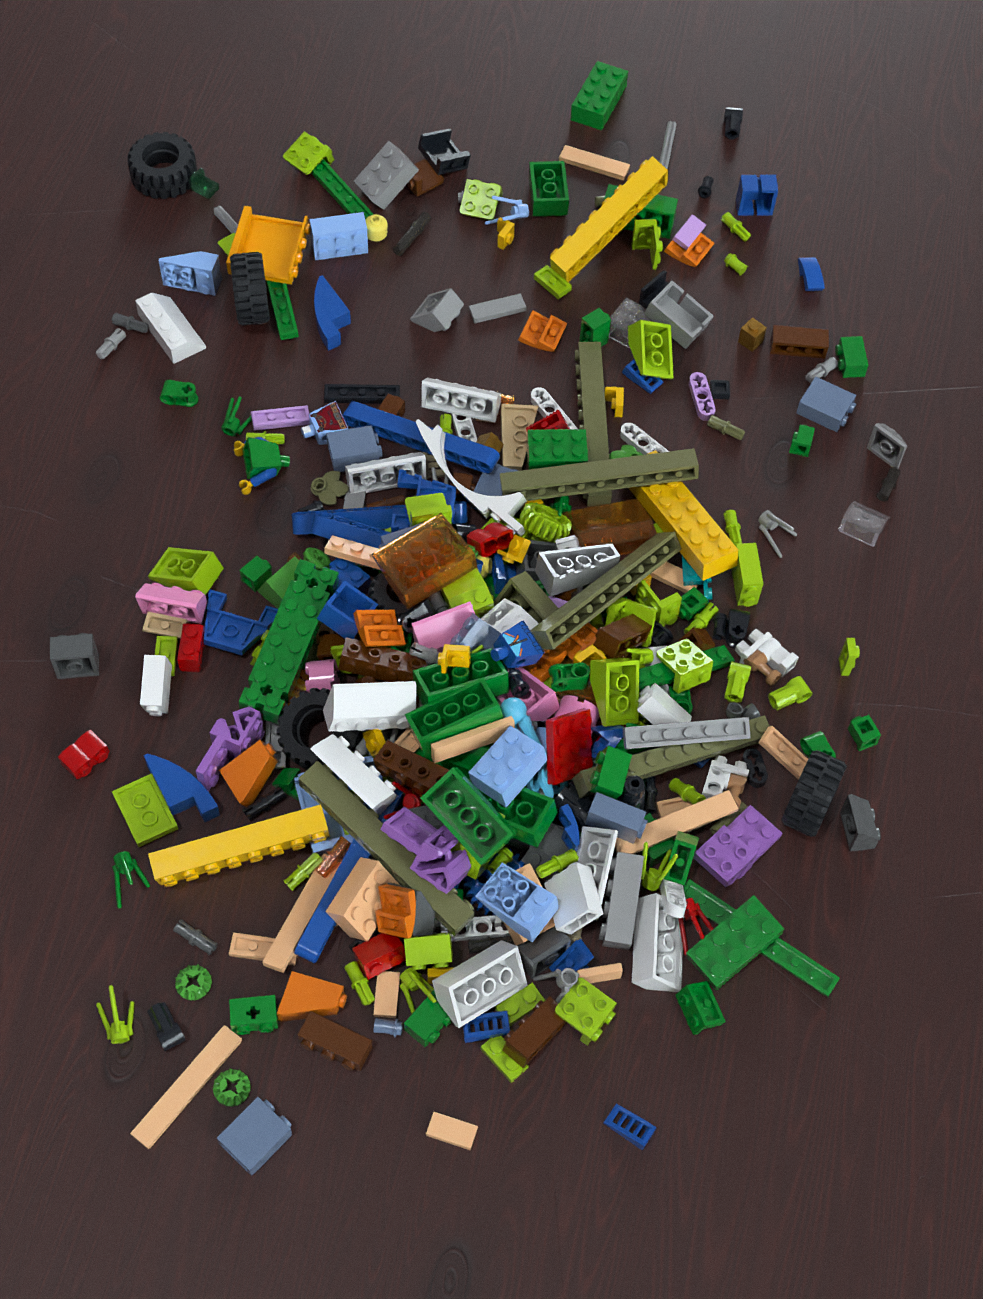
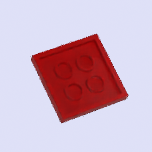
M583 708L546 720L548 784H560L571 780L580 771L592 768V719L590 709Z

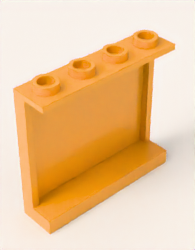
M244 206L226 262L228 274H231L230 256L239 253L259 252L263 258L265 280L292 285L294 278L298 276L297 266L298 263L301 264L302 250L307 245L306 236L310 235L311 232L308 216L304 217L303 222L255 215L252 214L250 206Z

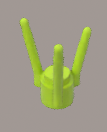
M627 648V652L632 653V659L639 660V669L652 663L654 655L651 649Z
M644 842L641 885L648 890L657 891L678 858V854H674L667 864L672 852L669 849L658 870L649 868V871H646L648 842Z
M411 967L400 975L399 978L403 982L400 988L404 992L411 1013L415 1011L408 991L409 989L416 991L420 988L433 1003L436 1002V999L430 993L434 988L416 970H412Z
M110 985L109 993L114 1020L111 1023V1028L101 1003L98 1002L96 1005L107 1032V1039L111 1040L112 1044H120L129 1041V1036L133 1035L134 1001L130 1002L127 1025H125V1021H119L114 989Z

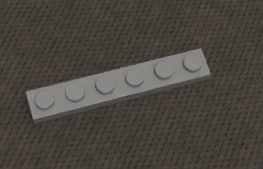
M749 717L622 727L624 749L751 738Z

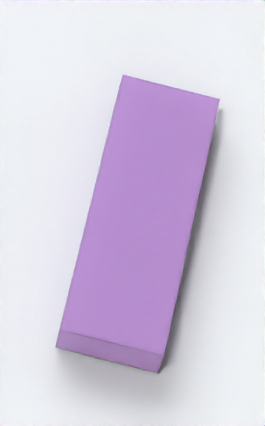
M308 405L251 411L254 430L310 424Z

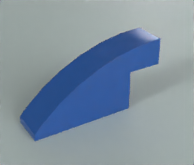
M321 275L315 289V317L319 335L329 351L341 345V335L338 329L351 324L349 309L324 276Z
M151 754L144 755L146 765L150 773H152L172 816L195 805L204 823L220 816L218 806L213 797L192 774L166 759Z

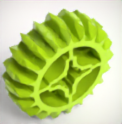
M529 503L525 505L520 513L519 521L524 529L534 534L535 537H540L548 542L556 543L555 540L568 537L571 532L572 524L567 519V516L563 514L559 516L558 511L550 506Z

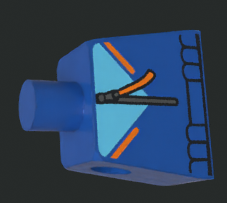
M523 620L498 637L493 644L495 649L491 650V657L494 661L503 660L507 668L512 669L536 664L545 652Z

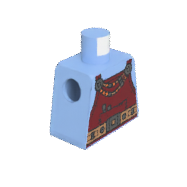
M336 401L309 414L310 425L301 427L304 439L315 436L319 445L327 444L326 433L349 429Z

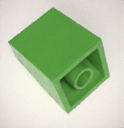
M293 557L257 590L277 609L280 607L290 581L294 580V572L299 563L296 557Z

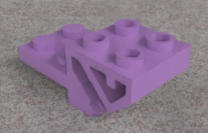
M246 707L232 712L235 725L227 726L226 720L223 718L218 719L209 732L212 745L196 770L198 781L202 783L208 792L211 787L217 784L220 774L219 770L229 763V759H235L257 741L262 740L265 731L263 730L260 711Z
M750 805L729 826L723 825L695 852L693 858L721 884L727 887L733 884L736 879L741 878L783 833Z
M403 807L385 821L380 829L389 838L396 840L408 851L415 853L416 857L410 869L446 894L466 877L471 868L466 850L451 852L450 849L459 840L445 825L436 829L406 807Z

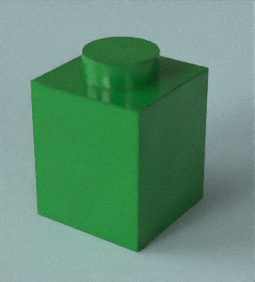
M256 556L240 569L241 581L256 592L272 576V566L267 560H262Z

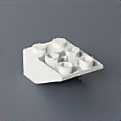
M505 598L481 618L501 634L523 620L530 630L539 624L521 606Z

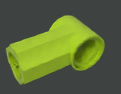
M731 661L724 697L728 702H742L745 685L748 682L751 671L750 665Z
M797 676L791 679L786 686L769 693L768 698L772 708L780 710L794 702L799 704L806 701L812 696V691L803 678Z

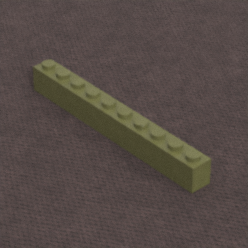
M579 342L578 350H574V360L578 361V364L575 365V375L579 376V379H576V390H580V394H577V406H581V409H578V421H582L579 429H586L588 462L608 460L609 448L601 342ZM612 490L583 494V499H587V507H610Z
M693 448L499 474L502 496L520 492L527 501L698 479L699 464L695 449Z
M675 531L654 535L530 631L542 649H555L678 553L682 548Z
M764 715L749 720L750 739L668 745L632 755L627 777L637 775L645 779L758 744L766 729L770 726ZM597 766L582 770L572 778L579 798L596 794L590 791L592 786L590 778L593 771H596Z
M319 761L314 763L299 777V785L319 805L321 804L322 808L372 857L379 861L402 886L421 891L434 910L435 918L450 933L456 936L473 919V906L466 899L461 900L457 896L458 892L455 888L446 894L411 870L410 867L416 855L380 830L383 823L379 820V815L372 808L368 810L363 805L364 801L356 793L353 795L348 790V785L342 779L337 780L332 775L333 771L326 764L322 765Z

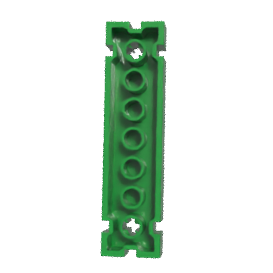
M302 559L299 560L294 572V580L290 581L249 676V688H244L239 699V710L251 707L260 711L263 714L264 720L280 724L278 723L279 716L284 714L282 709L285 706V702L288 703L322 624L317 617L330 599V596L335 593L339 582V572L323 567L322 571L316 570V564Z

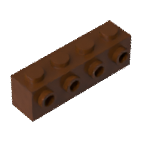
M346 637L338 669L363 676H371L387 682L413 681V670L426 667L427 663L424 659L410 655L407 652L383 646L366 647L363 641Z
M389 740L386 741L373 759L376 769L381 773V776H389L396 783L411 787L419 795L425 794L449 771Z

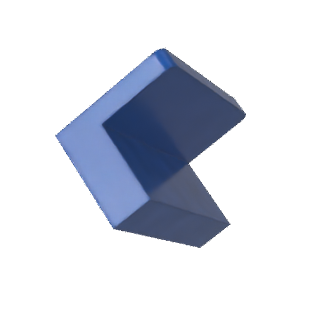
M497 552L493 554L492 579L495 594H499L509 579L516 576L515 566L504 565L502 555Z

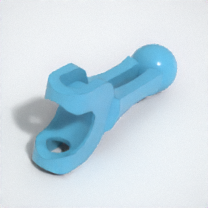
M516 697L505 699L500 705L503 717L512 716L515 721V729L541 744L533 728L530 716L526 715L527 708L525 703ZM546 761L526 786L527 789L537 793L542 788L545 796L553 798L554 794H559L565 787L568 788V781L560 783V787L548 784Z

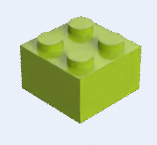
M450 932L412 936L409 939L404 938L406 966H412V970L425 969L426 964H434L435 968L447 967L449 962L453 961Z

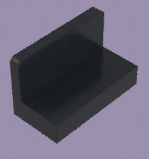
M665 270L641 289L639 304L645 309L669 284L666 282L667 272Z

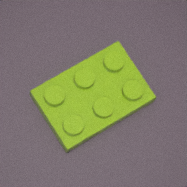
M152 773L112 791L138 848L178 829Z

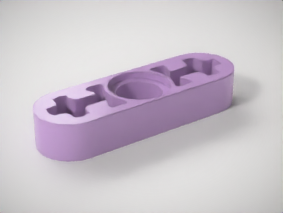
M695 372L690 376L689 388L698 417L703 421H709L711 415L715 414V405L706 376L703 373ZM704 394L707 396V398L700 399L697 397V395Z

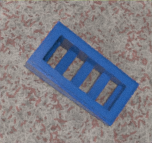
M635 359L627 364L622 371L627 378L650 394L663 384L660 378L640 376ZM650 382H655L652 386L649 385Z
M507 1011L484 1013L463 1025L465 1043L507 1035L510 1032ZM501 1018L503 1029H498L497 1019ZM492 1020L493 1030H489L488 1021ZM483 1022L484 1031H480L479 1023ZM474 1024L475 1032H471L470 1025Z
M618 1104L614 1106L603 1123L641 1150L644 1149L656 1130L654 1125ZM617 1114H622L617 1124H615L613 1120ZM627 1118L630 1121L624 1129L621 1127V1125ZM635 1123L638 1126L632 1134L629 1130ZM641 1129L645 1130L641 1138L637 1137Z

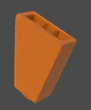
M261 740L257 741L219 770L238 802L245 807L255 801L278 763L274 755L276 750L270 743L266 744Z
M292 971L277 1011L278 1020L284 1022L306 1019L310 1011L320 1016L337 1015L339 1008H344L347 995L344 993V986Z

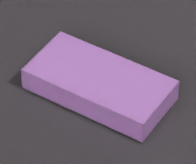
M692 214L672 240L687 250L705 228L706 224Z

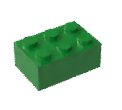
M529 162V186L533 216L568 215L569 194L565 162Z
M586 429L528 430V470L588 462Z

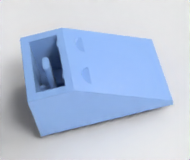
M199 251L159 258L163 285L216 295L222 281L219 256L217 254Z
M503 862L475 896L511 929L531 942L536 939L559 909L557 896Z

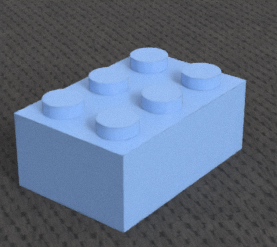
M364 212L310 219L311 241L315 260L368 253L367 225Z
M509 726L468 773L472 784L477 789L507 807L548 759L544 746L514 727Z

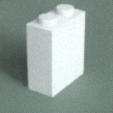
M144 655L140 705L151 716H162V713H168L172 664L166 656Z
M656 683L651 687L646 686L640 693L641 697L638 700L637 710L653 725L691 722L692 716Z
M577 862L572 863L568 868L555 874L544 883L546 890L557 896L559 909L553 915L556 930L573 934L603 915L591 867Z

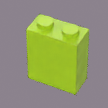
M736 544L738 548V563L731 570L737 606L757 605L763 587L757 544Z

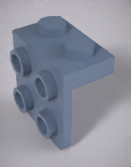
M472 613L465 620L458 634L452 638L450 645L470 646V652L480 645L484 646L480 651L489 648L495 649L493 644L501 633Z

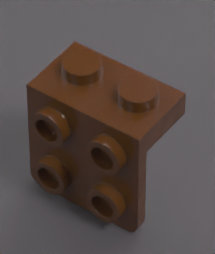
M424 159L414 164L419 171L406 186L418 197L443 184L444 178L441 175H437L428 161Z

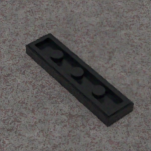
M325 384L324 403L335 401L336 403H351L355 401L361 404H381L388 393L400 397V385Z

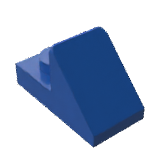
M601 725L591 727V730L600 737L591 747L592 759L595 760L598 752L604 750L607 746L616 747L623 737V726L605 727Z
M579 939L549 969L554 972L556 969L563 971L566 968H571L577 972L580 969L589 968L587 964L594 956L582 939Z

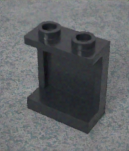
M450 128L425 133L420 136L418 149L437 175L464 170L469 165L471 154L468 151H459L451 140L452 131Z

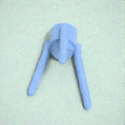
M492 196L494 200L515 204L511 208V215L502 217L503 221L528 217V205L522 204V200ZM499 218L486 221L485 225L497 223Z

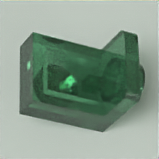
M203 168L194 172L190 178L192 190L207 199H210L220 189L219 183L205 176Z

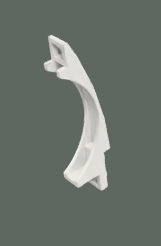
M417 419L416 424L434 458L462 496L486 519L490 515L495 521H502L506 524V527L513 530V534L517 533L521 537L526 530L513 517L527 502L524 495L517 492L505 496H486L475 493L459 484L451 475L446 464L444 453L446 434L439 425H436L431 430L422 421Z

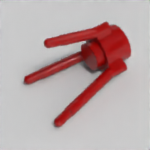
M392 782L393 786L406 794L403 799L404 807L411 809L426 806L420 799V795L413 794L412 790ZM398 811L385 815L384 819H389Z
M693 898L686 899L687 907L683 917L685 920H692L700 938L704 939V934L696 916H700L710 932L714 928L701 911L699 904L695 903ZM682 917L678 918L684 955L686 956L688 945Z

